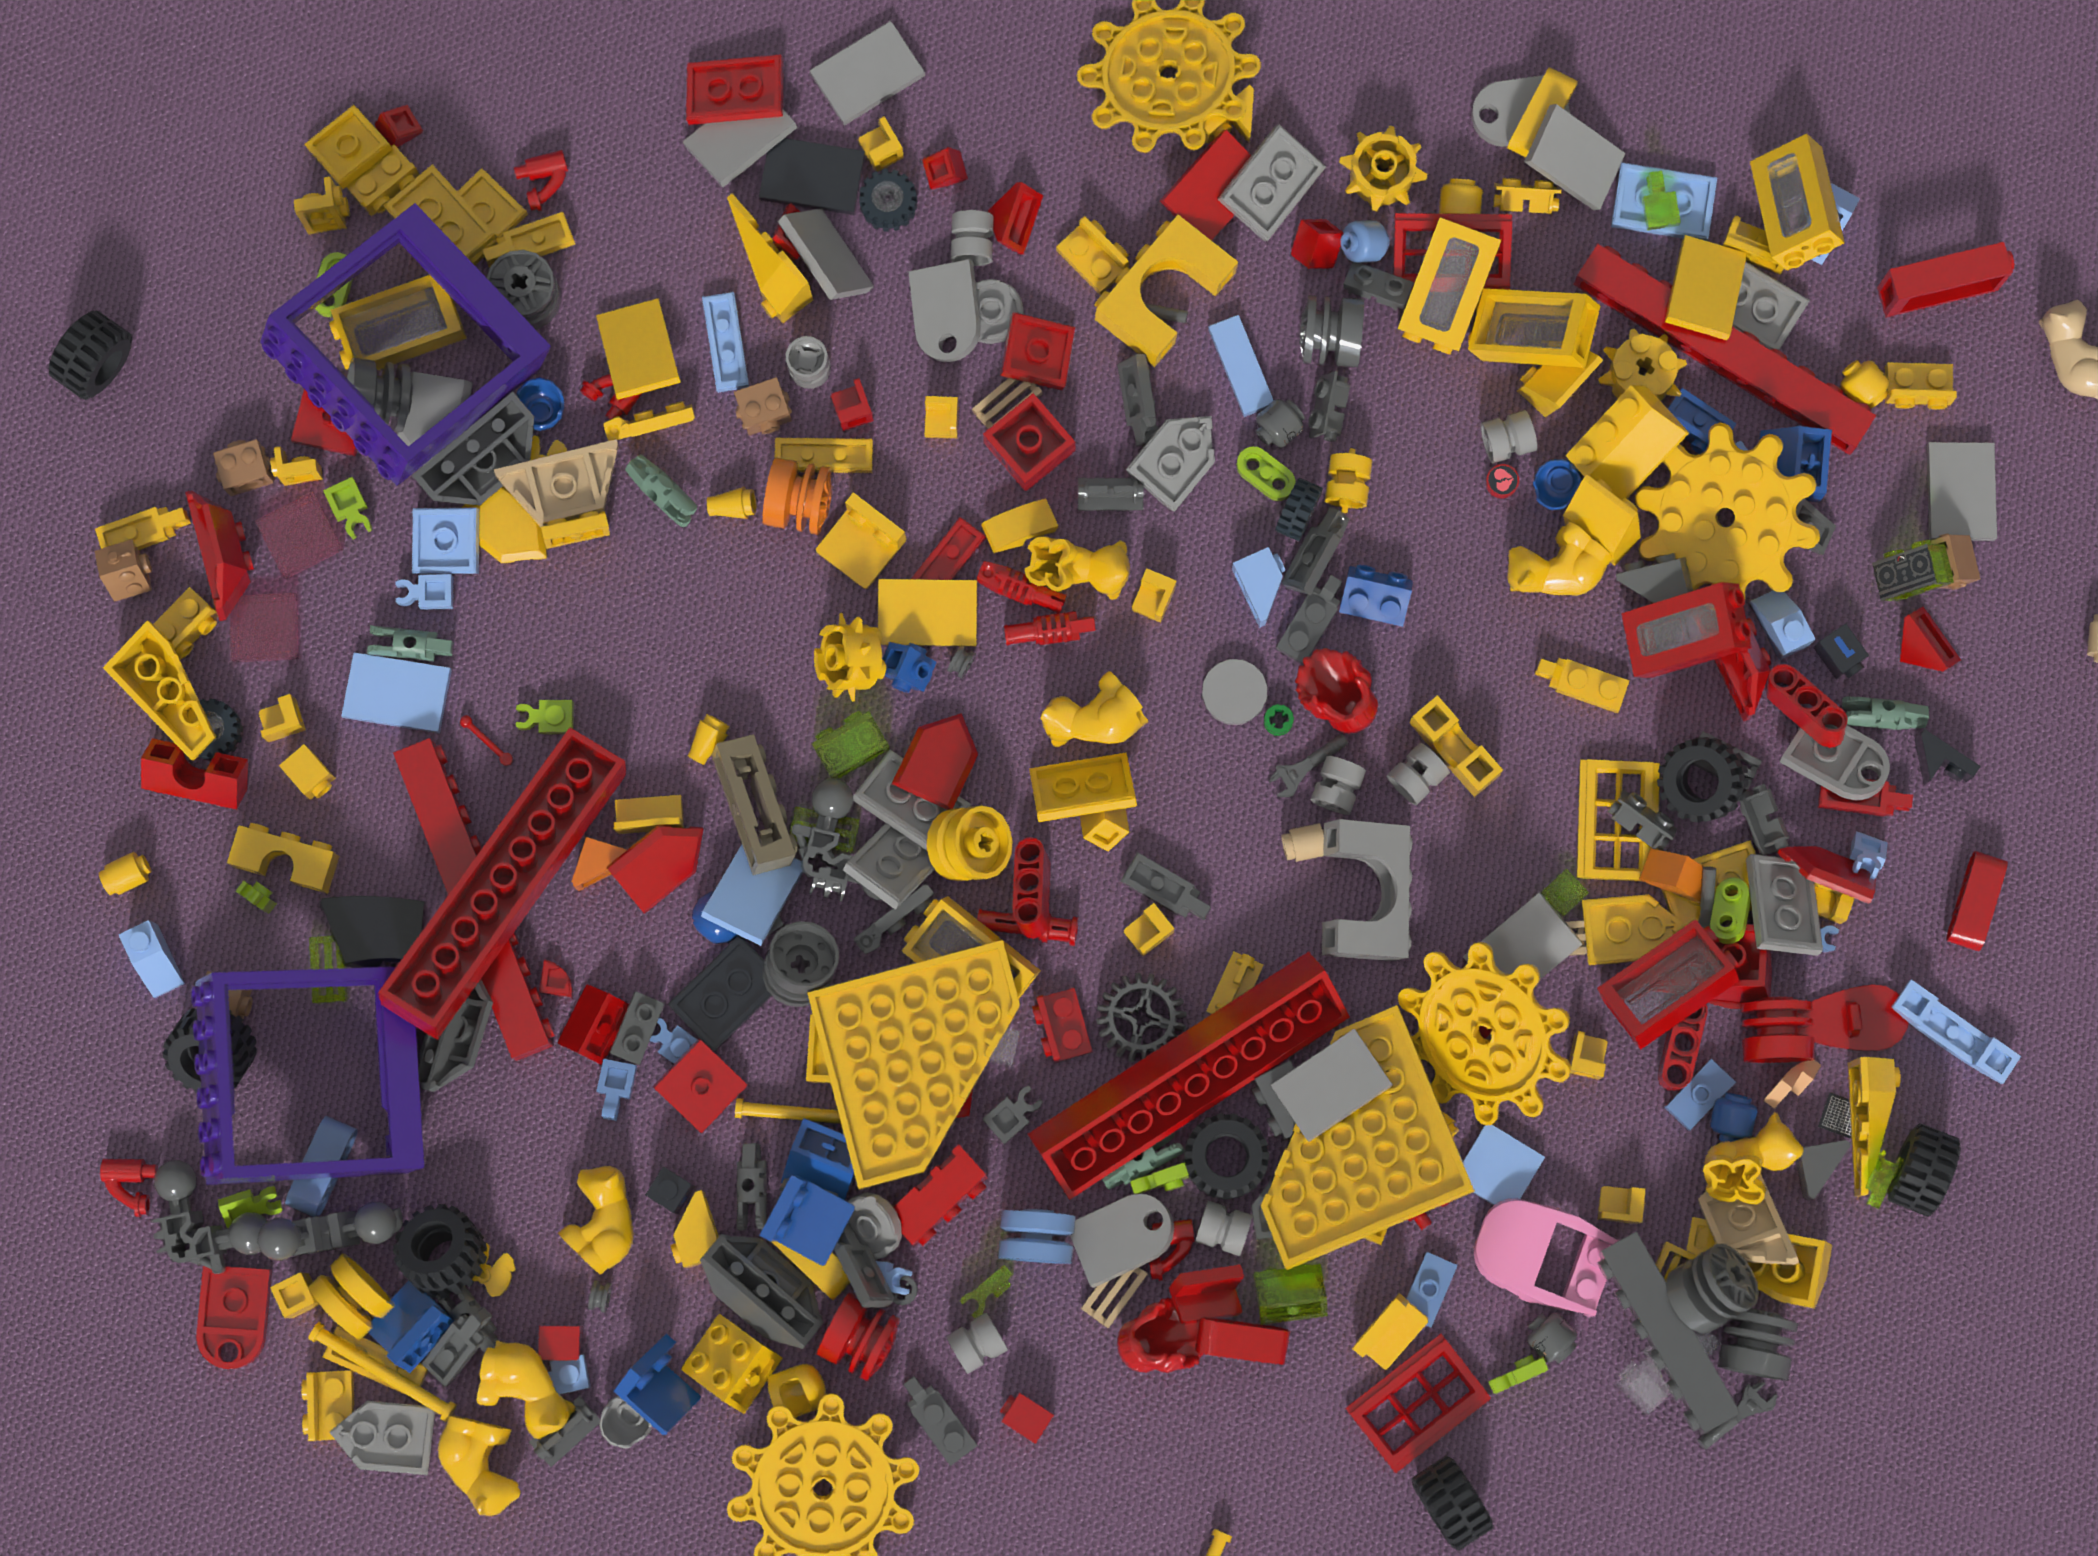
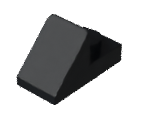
M1926 729L1920 732L1914 740L1924 784L1934 777L1940 766L1945 768L1944 772L1956 781L1964 780L1965 782L1972 779L1981 767Z

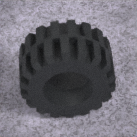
M90 311L76 320L63 334L51 356L48 373L53 379L78 397L88 400L102 392L115 379L124 366L132 346L131 334L100 311Z
M1696 738L1674 746L1673 751L1665 755L1663 759L1666 762L1660 765L1658 770L1659 773H1662V778L1657 779L1658 786H1663L1664 792L1660 793L1662 800H1668L1667 808L1671 812L1677 811L1678 817L1682 819L1689 818L1692 822H1706L1722 818L1727 813L1734 811L1738 807V801L1744 799L1746 794L1743 793V789L1748 787L1749 780L1744 779V773H1748L1747 766L1741 765L1740 761L1743 759L1741 754H1735L1732 751L1735 747L1729 743L1723 744L1722 740L1717 738ZM1697 760L1709 762L1716 769L1719 777L1717 791L1709 799L1699 798L1691 791L1688 785V771Z
M191 1008L181 1017L164 1042L163 1047L165 1049L162 1054L163 1059L167 1060L165 1063L167 1070L173 1072L172 1077L176 1081L180 1080L184 1088H192L197 1093V1089L201 1088L200 1074L197 1075L195 1071V1056L199 1054V1041H195L193 1036L194 1020H197V1008ZM229 1010L233 1085L235 1089L255 1060L257 1048L254 1046L257 1041L255 1036L250 1035L252 1032L250 1026L242 1023L244 1019L239 1015L235 1017L231 1014L232 1011Z
M1233 1113L1216 1114V1116L1208 1117L1197 1125L1189 1136L1184 1151V1163L1189 1178L1196 1185V1188L1201 1192H1205L1210 1197L1222 1198V1200L1239 1198L1251 1192L1265 1175L1269 1160L1268 1144L1266 1138L1261 1134L1262 1131L1259 1127L1253 1125L1251 1120L1246 1117L1242 1118L1238 1114ZM1220 1137L1235 1138L1245 1148L1246 1163L1243 1169L1233 1176H1220L1213 1172L1207 1163V1149L1214 1140Z
M1917 1124L1905 1139L1895 1161L1887 1188L1888 1201L1926 1217L1933 1214L1943 1201L1954 1177L1961 1152L1959 1138L1925 1124Z
M438 1204L436 1209L429 1205L424 1207L425 1211L422 1213L418 1210L412 1214L413 1219L403 1222V1231H397L395 1239L398 1243L393 1245V1252L396 1254L394 1260L399 1270L422 1294L426 1293L429 1297L434 1298L439 1294L442 1298L449 1297L450 1292H454L456 1295L463 1292V1286L467 1285L470 1287L474 1283L473 1277L475 1275L480 1276L483 1271L480 1268V1264H486L487 1256L483 1252L487 1251V1245L483 1241L484 1237L463 1211L460 1212L457 1207L452 1205L448 1208L445 1204ZM446 1241H452L446 1254L437 1260L428 1261L430 1254L438 1245Z
M1444 1456L1412 1477L1414 1490L1452 1548L1460 1551L1493 1529L1492 1518L1458 1464L1449 1456Z

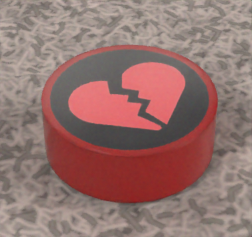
M1506 464L1494 466L1487 474L1486 488L1496 498L1504 499L1512 496L1519 485L1517 471Z

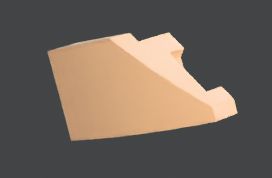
M1812 1060L1795 1065L1769 1092L1764 1101L1775 1109L1790 1091L1799 1096L1814 1079L1821 1064Z

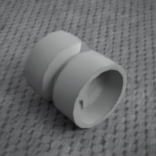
M964 210L952 214L951 232L956 237L951 241L952 262L970 259L974 266L987 265L992 262L993 243L988 239L993 235L994 218L992 214L978 210Z
M803 336L795 339L789 345L786 351V363L792 380L798 386L814 389L827 381L831 365L825 345L820 340L812 336Z
M1526 410L1507 415L1506 421L1495 418L1480 424L1482 440L1491 463L1510 459L1512 452L1520 456L1537 451L1535 430Z
M1419 743L1406 756L1407 763H1398L1387 774V778L1394 788L1405 799L1416 806L1430 793V785L1437 786L1450 773L1443 761L1422 743ZM1419 770L1424 773L1422 776L1418 773Z
M1326 756L1320 772L1323 781L1316 783L1310 800L1327 810L1350 815L1356 800V795L1353 791L1360 789L1366 770L1345 759Z
M1207 1201L1195 1242L1214 1247L1218 1243L1221 1245L1222 1251L1240 1256L1253 1215L1236 1209L1229 1214L1225 1206Z
M987 1312L975 1318L971 1322L969 1330L960 1327L946 1336L967 1374L983 1366L985 1356L993 1359L1008 1351L1006 1344Z

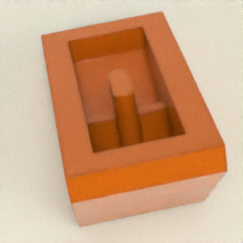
M586 837L571 881L573 886L578 891H581L612 875L606 867L627 849Z
M1651 848L1639 880L1700 904L1704 866L1688 856Z

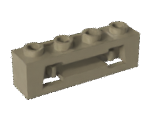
M754 734L717 743L711 756L752 875L790 866L796 855L795 853H797V843L794 835L788 834L785 825L787 822L784 806L777 802L775 796L776 783L773 775L767 773L764 765L766 763V755L763 746L757 744ZM749 772L752 778L750 787L765 827L764 830L759 831V836H757L755 831L758 823L743 780L748 779Z

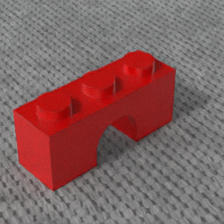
M152 738L141 757V789L237 810L248 790V759L216 752L207 769H198L188 763L184 752L175 743Z

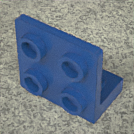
M791 1175L759 1236L771 1242L777 1241L817 1264L824 1266L848 1224L855 1206L799 1175Z
M408 1280L392 1298L395 1306L383 1318L375 1317L372 1320L373 1328L368 1333L388 1352L386 1356L395 1365L411 1373L435 1347L455 1320L426 1293L422 1294Z
M667 1333L629 1369L614 1390L620 1398L662 1435H666L701 1399V1396L667 1366L672 1359L668 1353L676 1343Z

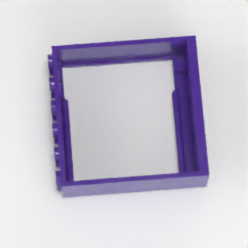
M416 203L268 316L260 341L264 352L271 359H277L285 368L289 379L296 384L299 383L308 392L311 402L318 408L322 407L331 416L333 425L339 431H345L352 438L356 449L362 455H368L376 464L377 470L386 480H391L396 486L459 437L511 392H514L539 371L551 347ZM398 243L413 256L512 361L509 366L409 446L375 412V408L295 325L301 318Z
M396 967L212 972L195 982L196 986H193L191 990L192 1005L197 1007V1020H194L193 1036L195 1041H199V1054L195 1056V1071L197 1075L200 1074L201 1088L197 1089L196 1098L197 1106L199 1109L202 1108L203 1122L199 1123L198 1135L200 1142L204 1143L205 1156L201 1157L200 1171L202 1177H206V1185L406 1174L424 1168L416 1026L382 1006L378 995L379 990ZM374 986L381 1106L388 1112L389 1135L385 1136L386 1156H390V1158L235 1166L232 1128L235 1103L228 990Z

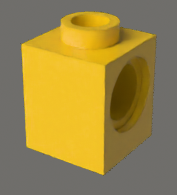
M305 744L279 765L299 790L310 800L326 794L332 787L331 782L336 779Z

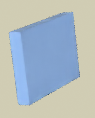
M1621 162L1611 227L1676 238H1684L1687 235L1708 241L1717 177Z
M353 653L341 716L346 719L440 734L452 669Z
M741 845L703 909L701 917L761 946L803 874L801 861L794 858L790 866L752 875L746 854Z

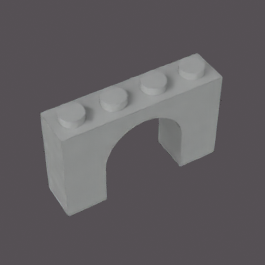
M1344 819L1324 823L1323 856L1357 859L1370 866L1376 873L1381 885V902L1375 915L1368 921L1336 919L1322 922V956L1385 961L1409 958V950L1411 948L1409 918L1412 912L1411 903L1409 902V886L1412 881L1410 869V852L1412 850L1410 826Z

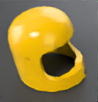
M810 1364L793 1366L770 1375L768 1379V1390L773 1407L777 1405L785 1406L795 1418L817 1410L820 1399L826 1395V1387L821 1374Z

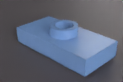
M1710 1059L1691 1079L1690 1083L1682 1088L1664 1108L1690 1131L1714 1106L1715 1101L1722 1097L1736 1082Z
M1426 1252L1406 1299L1428 1317L1429 1321L1425 1326L1431 1328L1458 1265L1429 1252Z

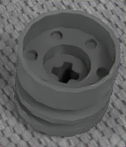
M527 250L510 251L498 257L490 267L487 279L535 330L547 325L556 316L561 304L560 286L547 261L537 253ZM519 282H521L522 284L527 285V287L524 290H522L520 287H517L516 285Z
M1308 295L1307 303L1301 314L1299 345L1302 352V363L1311 364L1313 349H1318V363L1324 365L1328 350L1335 351L1337 366L1358 367L1363 331L1364 299L1342 297L1339 310L1336 312L1331 310L1330 296H1324L1323 310H1316L1317 296Z
M352 358L347 379L375 408V412L387 425L391 417V428L394 432H403L406 419L410 413L413 392L409 364L400 363L394 378V365L392 362H387L381 376H377L374 360Z
M798 921L787 924L780 929L769 946L763 964L762 978L767 991L777 1001L787 1006L804 1007L810 1005L807 992L829 987L836 971L839 949L834 937L825 928L813 922Z
M1726 1244L1713 1245L1707 1251L1700 1253L1694 1260H1688L1673 1269L1668 1274L1666 1280L1667 1295L1674 1311L1690 1329L1698 1333H1710L1725 1324L1730 1318H1735L1742 1312L1751 1309L1757 1303L1759 1296L1757 1281L1752 1269L1734 1248Z
M1749 1309L1735 1318H1730L1729 1320L1741 1322L1740 1328L1724 1326L1723 1332L1737 1337V1344L1721 1345L1717 1367L1753 1376L1789 1381L1792 1359L1778 1353L1779 1346H1795L1796 1340L1782 1337L1781 1331L1797 1332L1798 1323L1790 1321L1780 1314L1757 1309Z

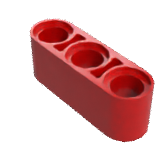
M1779 664L1773 667L1769 673L1766 695L1770 702L1820 745L1828 748L1840 745L1844 740L1848 721L1844 710L1794 667L1787 664ZM1776 683H1785L1788 687H1780ZM1806 703V704H1810V705L1813 706V707H1812V708H1804V707L1801 706L1800 704ZM1825 725H1834L1837 729H1828Z
M1031 837L1021 840L1015 848L1012 913L1021 933L1027 938L1034 939L1045 934L1049 925L1051 863L1041 841ZM1038 855L1036 859L1027 861L1031 856ZM1037 885L1035 889L1026 891L1028 887ZM1030 915H1036L1033 920L1025 921Z
M1978 851L1972 853L1949 924L1946 941L1978 952L1982 949L2004 881L2008 861Z
M1707 1004L1698 1009L1696 1019L1686 1018L1667 1032L1658 1070V1081L1668 1091L1680 1090L1686 1087L1692 1079L1708 1013ZM1683 1034L1689 1038L1690 1048L1688 1051H1681L1676 1047V1035ZM1674 1066L1682 1071L1683 1079L1680 1084H1674L1668 1079L1667 1071L1669 1067Z
M1201 1317L1195 1351L1211 1356L1284 1365L1291 1330L1271 1325Z

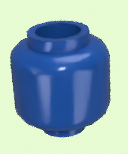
M1725 1093V1097H1720L1715 1101L1710 1127L1714 1132L1720 1134L1719 1140L1732 1142L1740 1140V1138L1745 1139L1752 1136L1758 1112L1757 1107L1751 1103L1752 1098L1734 1093Z

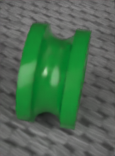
M1273 705L1266 711L1264 726L1270 734L1282 736L1292 728L1294 721L1293 713L1285 705ZM1275 712L1283 713L1282 718L1286 716L1288 722H1284L1280 729L1275 728V723L1271 725L1269 719L1274 718Z

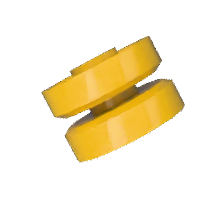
M973 806L954 808L941 812L932 821L928 830L926 847L931 864L936 872L945 879L953 881L981 880L997 876L1006 868L1012 854L1013 840L1010 827L1003 815L991 807Z
M342 1253L330 1265L332 1275L338 1283L329 1276L320 1275L308 1286V1289L324 1311L352 1336L361 1340L373 1328L371 1318L366 1311L374 1317L383 1318L395 1305L383 1288L358 1263Z

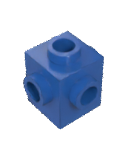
M889 642L882 658L886 664L885 677L893 681L892 687L905 693H909L911 689L924 692L937 662L926 656V649L912 643L906 646Z

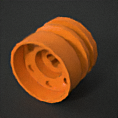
M778 457L774 458L765 491L763 524L785 529L791 515L796 516L797 531L803 532L807 520L810 518V534L819 535L823 523L828 516L832 499L831 467L822 466L816 480L815 464L809 463L803 477L798 476L797 461Z

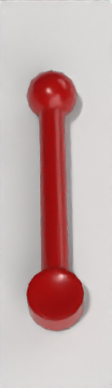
M465 715L461 717L460 725L463 728H469L499 756L502 765L510 766L513 763L512 755L504 753L473 724L470 716Z

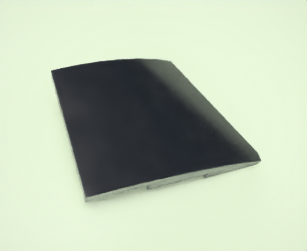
M341 896L322 898L320 901V909L325 912L330 924L331 936L339 946L338 953L343 965L346 967H380L382 961L400 963L422 931L424 901L381 896Z

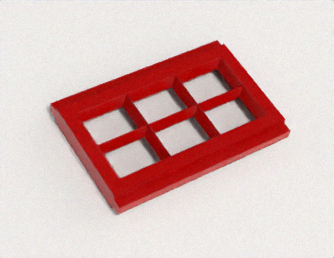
M1395 213L1393 275L1412 281L1415 284L1418 274L1405 273V256H1425L1428 249H1406V231H1432L1433 236L1441 217L1478 232H1500L1499 239L1501 243L1496 253V256H1499L1498 274H1488L1483 288L1510 290L1512 214ZM1466 242V250L1445 249L1443 256H1466L1465 274H1438L1437 269L1429 292H1464L1472 272L1473 256H1478L1479 250H1473V244Z
M1440 1333L1345 1409L1396 1474L1488 1402L1491 1397ZM1443 1356L1454 1371L1432 1387L1421 1372ZM1459 1376L1470 1391L1448 1408L1437 1392ZM1416 1377L1427 1392L1405 1409L1394 1396V1393ZM1432 1398L1443 1413L1420 1429L1409 1414ZM1388 1399L1399 1414L1377 1430L1366 1415ZM1404 1419L1415 1435L1393 1451L1382 1436Z

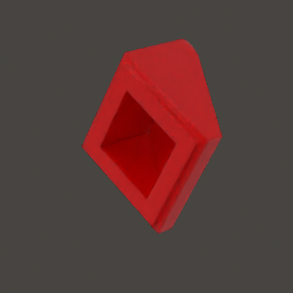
M408 105L380 113L375 123L376 130L391 147L395 145L398 148L423 132Z
M947 147L922 159L931 190L960 183L968 179L961 152L957 149Z

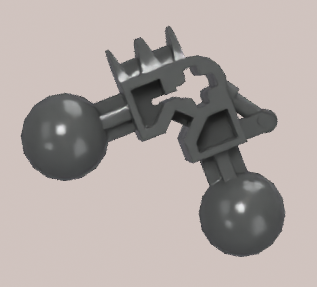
M828 778L816 785L812 793V805L818 814L816 827L811 828L795 824L792 827V833L796 836L800 846L802 871L807 877L812 879L809 894L817 887L823 889L824 898H828L831 891L839 893V900L842 902L847 881L856 884L860 883L843 871L845 864L853 856L842 853L835 857L831 849L838 845L840 834L835 833L837 821L850 812L853 806V793L844 781L837 778ZM816 855H820L821 862L826 863L825 865L827 866L814 872L812 871L813 866L808 864V859L812 860ZM860 884L862 886L863 891L869 897L875 900H882L874 893H872L870 890H868L866 887H864L862 884Z
M171 1160L159 1167L154 1175V1187L158 1195L169 1201L171 1215L151 1220V1223H160L161 1230L156 1232L153 1238L163 1239L164 1247L156 1251V1254L167 1252L168 1256L177 1263L192 1262L198 1266L203 1265L212 1269V1272L215 1274H222L226 1270L223 1254L227 1253V1249L235 1248L238 1252L245 1255H255L261 1252L257 1243L258 1233L262 1225L268 1222L262 1215L255 1212H246L236 1217L229 1228L223 1229L222 1225L201 1228L204 1223L202 1211H191L189 1197L197 1186V1176L194 1169L181 1160ZM190 1244V1249L185 1251V1245Z
M371 1201L363 1205L356 1214L355 1211L339 1212L296 1221L276 1217L262 1225L258 1233L257 1243L261 1252L267 1258L277 1261H283L296 1255L320 1253L360 1244L359 1237L364 1242L380 1244L392 1237L396 1229L397 1218L391 1207L379 1201Z

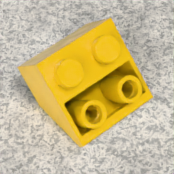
M1587 474L1581 481L1563 514L1565 526L1568 522L1578 525L1591 539L1601 544L1611 554L1613 559L1610 563L1615 566L1641 538L1638 509L1628 499L1622 498L1620 500L1612 493L1611 487L1605 481L1599 478L1594 480Z

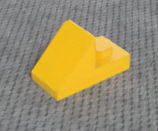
M1251 85L1236 95L1246 105V112L1240 120L1231 121L1225 117L1214 116L1204 122L1203 129L1207 144L1213 141L1222 130L1230 132L1232 124L1250 142L1254 89Z

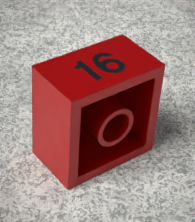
M1034 393L983 433L984 444L1025 492L1076 451L1074 439Z

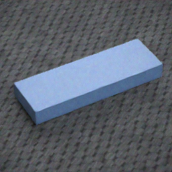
M734 292L702 297L717 393L749 387Z
M1239 315L1208 326L1209 333L1243 416L1246 417L1265 409L1274 400Z

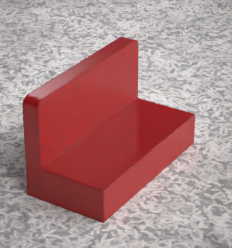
M587 984L558 1040V1044L602 1065L603 1059H606L629 1004Z
M1241 1265L1180 1273L1169 1287L1179 1322L1181 1324L1200 1322L1201 1317L1222 1319L1239 1316L1243 1310L1235 1288L1244 1278Z

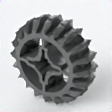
M1135 973L1136 983L1134 984L1130 983L1127 975L1123 976L1122 982L1125 987L1122 989L1117 983L1113 982L1111 988L1116 994L1112 996L1104 992L1102 998L1110 1003L1109 1006L1102 1004L1098 1005L1097 1008L1099 1012L1107 1014V1017L1097 1018L1098 1025L1108 1026V1028L1099 1032L1100 1037L1112 1036V1039L1107 1042L1106 1047L1111 1049L1116 1044H1119L1120 1048L1116 1053L1118 1057H1122L1125 1050L1131 1051L1129 1062L1135 1061L1136 1053H1142V1059L1147 1057L1148 1052H1154L1167 1044L1169 1039L1173 1040L1178 1035L1173 1033L1174 1030L1185 1031L1186 1025L1176 1022V1019H1183L1187 1016L1186 1011H1176L1175 1009L1184 1003L1183 999L1171 1000L1177 989L1172 987L1165 992L1163 988L1167 980L1164 978L1160 980L1158 986L1153 985L1154 974L1151 973L1148 975L1147 983H1141V973ZM1143 991L1137 1006L1133 1008L1116 1007L1128 994ZM1152 994L1164 1002L1170 1019L1162 1018V1016L1155 1014L1151 1010ZM1146 1002V1017L1151 1018V1021L1148 1024L1145 1022V1026H1141L1140 1033L1137 1034V1019L1132 1018L1131 1015L1135 1012L1138 1014V1010H1142L1143 1003ZM1113 1017L1121 1018V1020L1131 1024L1133 1028L1131 1042L1125 1040L1118 1033ZM1147 1029H1167L1164 1035L1157 1041L1140 1045L1142 1036Z

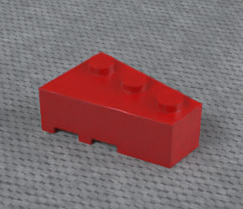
M960 1145L952 1150V1154L942 1164L937 1165L929 1172V1176L917 1187L915 1186L893 1207L900 1220L902 1234L913 1246L918 1242L924 1246L938 1233L934 1228L943 1219L949 1223L962 1211L959 1205L968 1196L971 1200H974L987 1188L983 1183L988 1179L986 1173Z

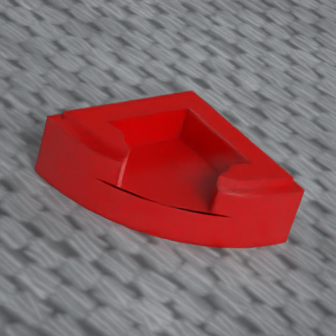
M544 960L539 993L573 998V985L565 970L552 961Z

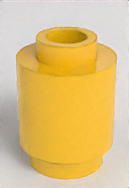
M133 851L106 864L104 870L98 872L104 889L111 896L115 893L121 895L149 881L148 874L152 871L145 856H138Z

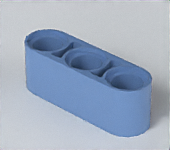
M325 1116L302 1162L347 1160L356 1140L358 1130L329 1116ZM338 1178L294 1180L287 1194L285 1204L309 1216L319 1217Z

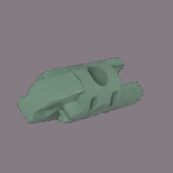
M642 454L632 459L625 471L640 490L677 525L683 528L687 527L691 521V514L693 515L697 510L696 503L661 468L657 467Z
M370 625L369 633L378 637H393L392 647L377 644L368 645L367 654L434 661L435 655L452 656L453 641L437 639V632ZM411 640L416 641V644H415L414 647H412V648H407V647H406V645H407V643H408L409 641H411Z
M1846 696L1842 699V708L1847 712V725L1902 730L1925 728L1929 720V707L1908 703L1903 700Z
M1173 1132L1104 1177L1102 1180L1107 1189L1110 1190L1123 1183L1128 1185L1130 1181L1143 1177L1155 1168L1183 1154L1185 1150L1180 1143H1173V1145L1155 1153L1156 1149L1169 1143L1174 1138L1175 1133Z

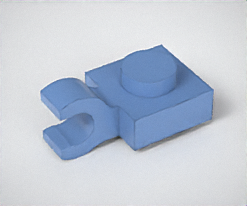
M603 1059L597 1086V1093L606 1095L601 1114L603 1119L617 1121L620 1098L631 1099L637 1065Z

